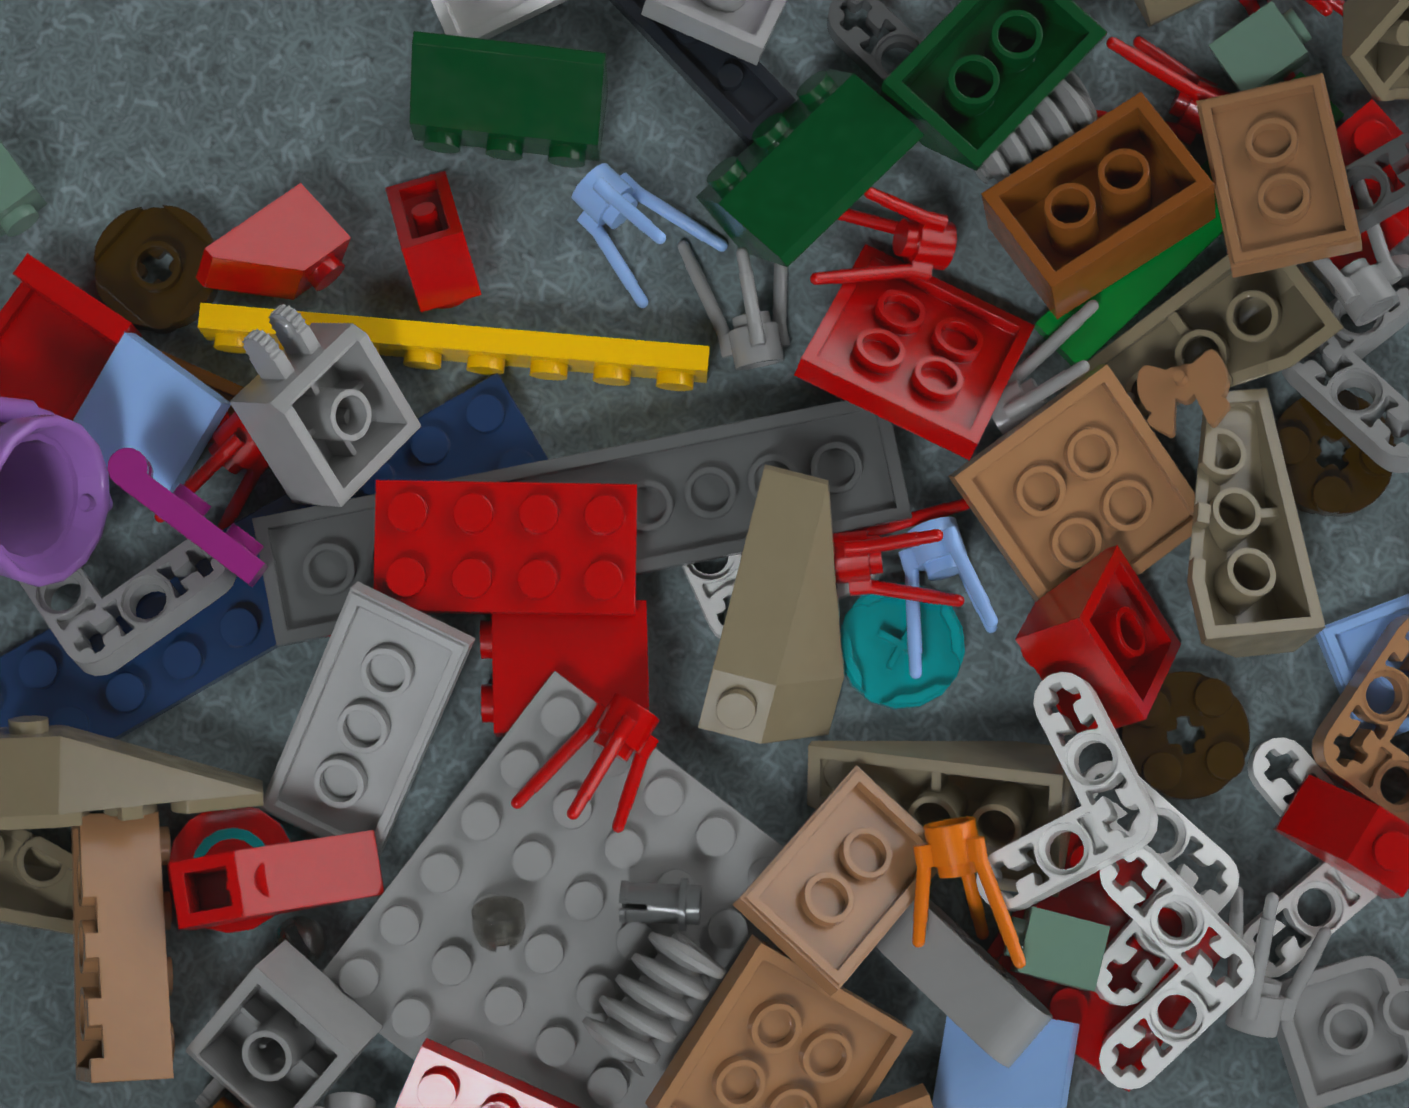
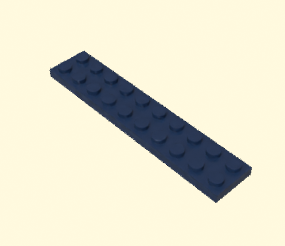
M496 373L417 418L421 427L350 499L376 494V480L443 481L548 460L499 374ZM286 493L234 524L256 540L252 518L317 505L292 503ZM228 526L227 528L223 529L222 531H223V532H226L227 529H228L230 526ZM206 558L196 564L199 573L203 577L209 575L214 570ZM263 575L253 588L237 576L233 586L223 596L121 668L108 675L94 676L85 673L66 653L51 629L0 657V727H8V719L13 717L37 715L48 717L49 725H67L118 740L273 651L278 646L276 645ZM176 576L170 580L180 595L187 592ZM157 591L144 595L136 606V616L141 619H150L157 616L166 604V594ZM121 615L115 619L125 634L133 630ZM99 633L89 639L92 650L95 653L101 651L106 646Z

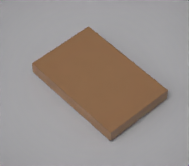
M1323 73L1196 101L1233 278L1362 251L1361 235Z
M856 765L732 905L831 996L843 986L914 901L917 867L913 846L926 843L923 826ZM932 867L931 879L938 872L937 867Z

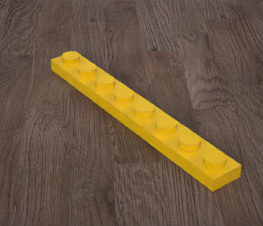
M200 303L198 329L206 340L214 341V348L216 350L246 354L242 341L253 329L256 330L257 328L260 331L263 330L265 333H269L272 338H275L274 340L279 344V348L284 350L275 335L276 331L272 329V325L269 323L270 318L268 317L275 309ZM297 311L301 313L307 325L311 323H353L368 334L379 355L404 357L403 364L416 369H440L443 360L466 362L467 371L484 375H494L496 373L501 375L504 374L505 366L530 368V376L544 380L567 379L568 371L593 373L594 382L612 386L629 385L631 377L656 379V387L671 391H690L694 389V382L707 383L710 346Z

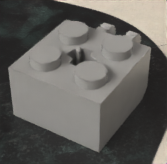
M282 304L272 311L268 318H270L269 323L272 325V329L276 331L275 335L284 350L279 348V344L275 342V338H272L269 333H265L263 330L260 331L258 328L256 330L253 329L244 338L242 343L244 344L243 348L246 350L245 353L249 355V360L258 375L230 401V404L292 503L342 507L421 427V424L367 333L353 323H311L307 325L301 313H298L295 308H291L290 305Z
M285 939L254 966L187 1047L185 1052L214 1077L195 1102L201 1108H210L229 1091L243 1103L239 1108H313L381 1031L383 1026Z

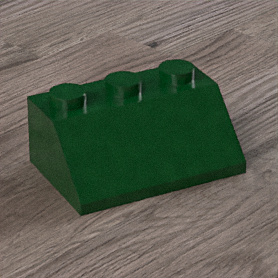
M962 0L883 81L880 96L921 130L924 136L919 142L924 147L977 171L1106 37L1108 32L1073 0Z
M419 31L413 32L409 124L414 140L423 141L424 148L434 152L449 154L460 152L461 146L486 148V155L508 161L521 160L523 153L548 155V162L551 164L569 168L585 166V160L600 161L608 96L606 53Z
M829 69L828 71H819L809 77L797 90L796 95L799 99L783 114L777 113L764 120L754 130L751 136L754 142L738 157L732 156L725 159L709 173L706 179L709 185L696 198L738 248L745 247L750 255L789 267L924 136L912 121L854 73Z

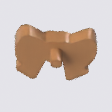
M1212 349L1205 351L1192 364H1183L1167 370L1147 365L1139 370L1137 392L1141 403L1150 414L1147 423L1153 430L1170 438L1176 436L1177 402L1183 405H1190L1197 399L1208 424L1212 428L1217 427L1230 411L1231 405L1226 399L1230 388V376L1224 361L1217 351Z

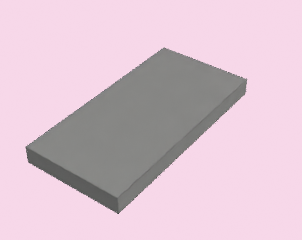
M357 581L350 588L263 797L264 806H260L259 809L318 838L375 830L380 858L475 638Z

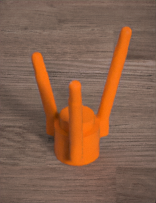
M975 817L948 818L924 825L926 843L913 846L917 867L913 911V945L920 948L925 944L932 867H937L939 878H962L976 935L980 940L988 938L989 931L985 911L976 884L975 873L978 872L1013 965L1019 969L1023 968L1026 965V959L989 862L985 837L978 836Z

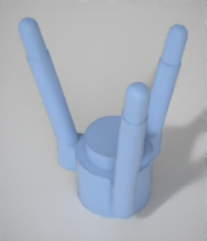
M601 163L592 169L580 181L572 194V200L584 210L577 221L593 236L625 289L628 290L639 308H646L649 301L604 229L605 223L611 229H615L628 219L654 242L663 244L666 241V235L636 208L638 202L716 250L724 252L728 248V244L724 239L642 188L626 172L619 176L607 163Z
M940 517L928 520L910 529L908 533L939 529L943 532V539L939 542L911 547L898 553L905 573V585L919 587V571H926L930 581L943 580L958 574L985 630L988 633H994L997 630L998 618L967 556L956 518ZM906 600L909 673L913 679H918L922 675L920 602Z

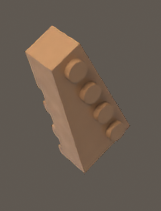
M159 812L144 815V819L121 821L116 816H109L104 813L89 814L82 817V825L71 826L76 1080L102 1083L174 1078L175 1037L173 1024L170 1021L169 996L173 992V965L171 957H167L165 934L166 930L171 929L172 903L170 892L163 891L162 865H169L170 861L168 826H159Z

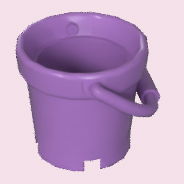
M0 397V575L35 587L62 582L86 564L102 537L108 511L113 508V500L109 492V473L100 446L81 424L56 415L49 410L39 408L33 400Z

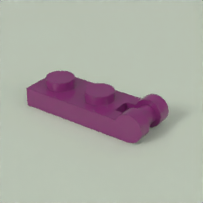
M122 448L111 455L107 470L115 484L253 588L268 568L257 557L264 548L261 543L234 523L230 525L226 532H223L207 520L204 516L211 506L183 484L179 483L175 490L170 492L153 479L154 471L152 465L140 451L134 448Z

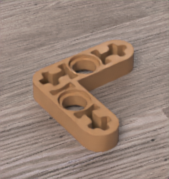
M1404 614L1395 618L1386 627L1316 730L1312 739V754L1315 763L1349 791L1380 805L1409 824V789L1406 796L1396 803L1388 802L1383 797L1380 789L1383 775L1393 767L1401 768L1407 774L1409 780V756L1390 742L1409 714V678L1402 671L1385 664L1387 659L1389 661L1402 662L1409 653V641L1405 638L1409 631V614ZM1409 656L1399 669L1409 672ZM1382 676L1393 685L1395 699L1392 706L1386 712L1378 714L1369 707L1366 700V691L1374 679ZM1351 712L1359 719L1376 726L1374 731L1359 728L1350 742V747L1356 752L1352 760L1342 758L1338 761L1336 760L1340 750L1333 744L1337 736H1352L1361 724L1360 721L1350 718Z

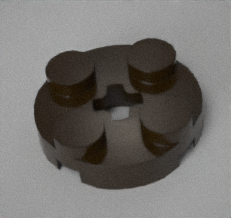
M162 205L164 208L152 207L143 210L142 207L127 210L116 217L105 228L95 246L93 260L96 265L94 274L100 298L107 307L130 321L139 330L168 334L193 323L199 318L200 303L212 304L219 289L203 287L196 279L204 249L215 242V240L198 218L179 207ZM166 254L173 258L169 265L172 274L166 281L159 279L153 283L144 281L148 274V270L143 265L146 258L151 255L153 258L160 260Z
M1348 390L1341 391L1337 396L1341 405L1347 409L1355 411L1364 410L1371 405ZM1304 397L1293 403L1276 420L1275 423L1296 509L1312 515L1319 514L1325 517L1349 516L1373 503L1390 483L1392 472L1385 470L1375 463ZM1382 415L1380 420L1385 424L1386 420ZM1390 433L1389 444L1394 447L1396 444L1394 443L1393 434ZM1325 438L1331 444L1337 441L1343 444L1346 449L1342 455L1343 461L1346 463L1343 469L1339 470L1334 464L1327 465L1325 468L1318 464L1316 458L1322 452L1321 447L1317 443L1320 439Z
M1179 671L1167 674L1146 720L1119 727V738L1138 775L1155 791L1169 799L1194 800L1218 792L1242 772L1250 745V729L1243 706L1224 681L1210 678L1197 672ZM1178 717L1187 718L1190 727H1199L1201 731V739L1193 742V753L1183 754L1180 744H1169L1167 739V732L1177 729Z

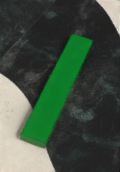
M1300 71L1293 79L1306 76ZM1330 101L1336 125L1344 117V114ZM1207 160L1204 164L1201 165V168L1212 180L1209 162ZM1216 196L1215 219L1059 319H1056L1049 310L1035 323L1034 329L1047 340L1088 301L1096 300L1099 304L1098 310L1056 350L1071 366L1081 360L1089 361L1223 233Z

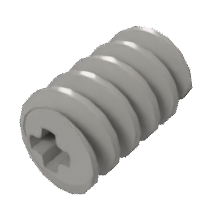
M1072 71L977 171L974 170L984 184H988V181L992 178L997 182L1002 181L1011 175V168L1015 166L1018 169L1033 161V156H1041L1052 149L1057 143L1063 142L1098 119L1095 106L1080 78Z
M673 928L674 934L671 937L651 932L648 935V939L658 953L655 958L634 953L631 957L641 974L638 980L621 974L617 975L615 981L625 995L622 1001L604 995L600 997L598 1001L609 1017L606 1022L587 1016L582 1021L597 1044L628 1069L640 1076L644 1075L635 1059L649 1064H656L661 1056L651 1038L672 1043L677 1036L667 1017L688 1022L693 1016V1012L686 1002L684 995L699 1000H705L708 997L709 990L700 975L704 974L722 979L726 973V970L710 955Z

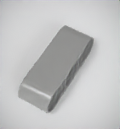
M930 899L925 944L920 948L915 947L912 943L913 901L878 942L876 947L979 1047L1003 1066L1011 1067L1053 1018L1052 1014L1029 990Z

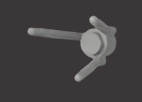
M1364 179L1357 181L1352 186L1358 201V207L1364 210L1371 207L1373 202ZM1380 223L1366 230L1377 265H1370L1365 258H1361L1351 262L1339 271L1329 258L1304 263L1340 301L1356 326H1362L1376 320L1389 311L1399 300V296L1392 285L1402 279L1403 275L1391 259Z
M685 240L680 241L677 245L679 253L718 336L722 358L733 357L735 370H748L783 362L785 358L782 347L790 346L786 326L788 267L774 263L773 318L771 322L769 311H760L749 251L745 247L737 249L739 278L746 314L732 318L734 329L730 331L690 244Z
M1096 300L1088 301L1013 371L992 414L994 422L1003 435L1048 403L1046 399L1048 396L1070 384L1089 370V363L1081 360L1039 386L1032 378L1022 383L1098 310L1099 304ZM1127 392V394L1134 403L1135 395L1131 392Z
M1238 886L1230 900L1229 927L1243 940L1244 892ZM1274 892L1266 895L1253 955L1255 966L1253 983L1247 992L1228 1009L1225 1024L1230 1028L1266 1038L1276 1037L1280 1020L1293 1022L1298 1000L1332 934L1328 927L1319 929L1285 994L1281 995L1282 983L1265 976L1279 897ZM1234 953L1228 957L1227 977L1233 982L1240 978L1237 973V964L1240 957Z

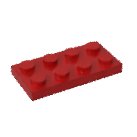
M376 480L373 589L422 613L635 616L637 484Z

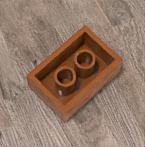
M1139 92L981 193L988 228L1056 319H1059L1216 218L1214 183L1142 92Z

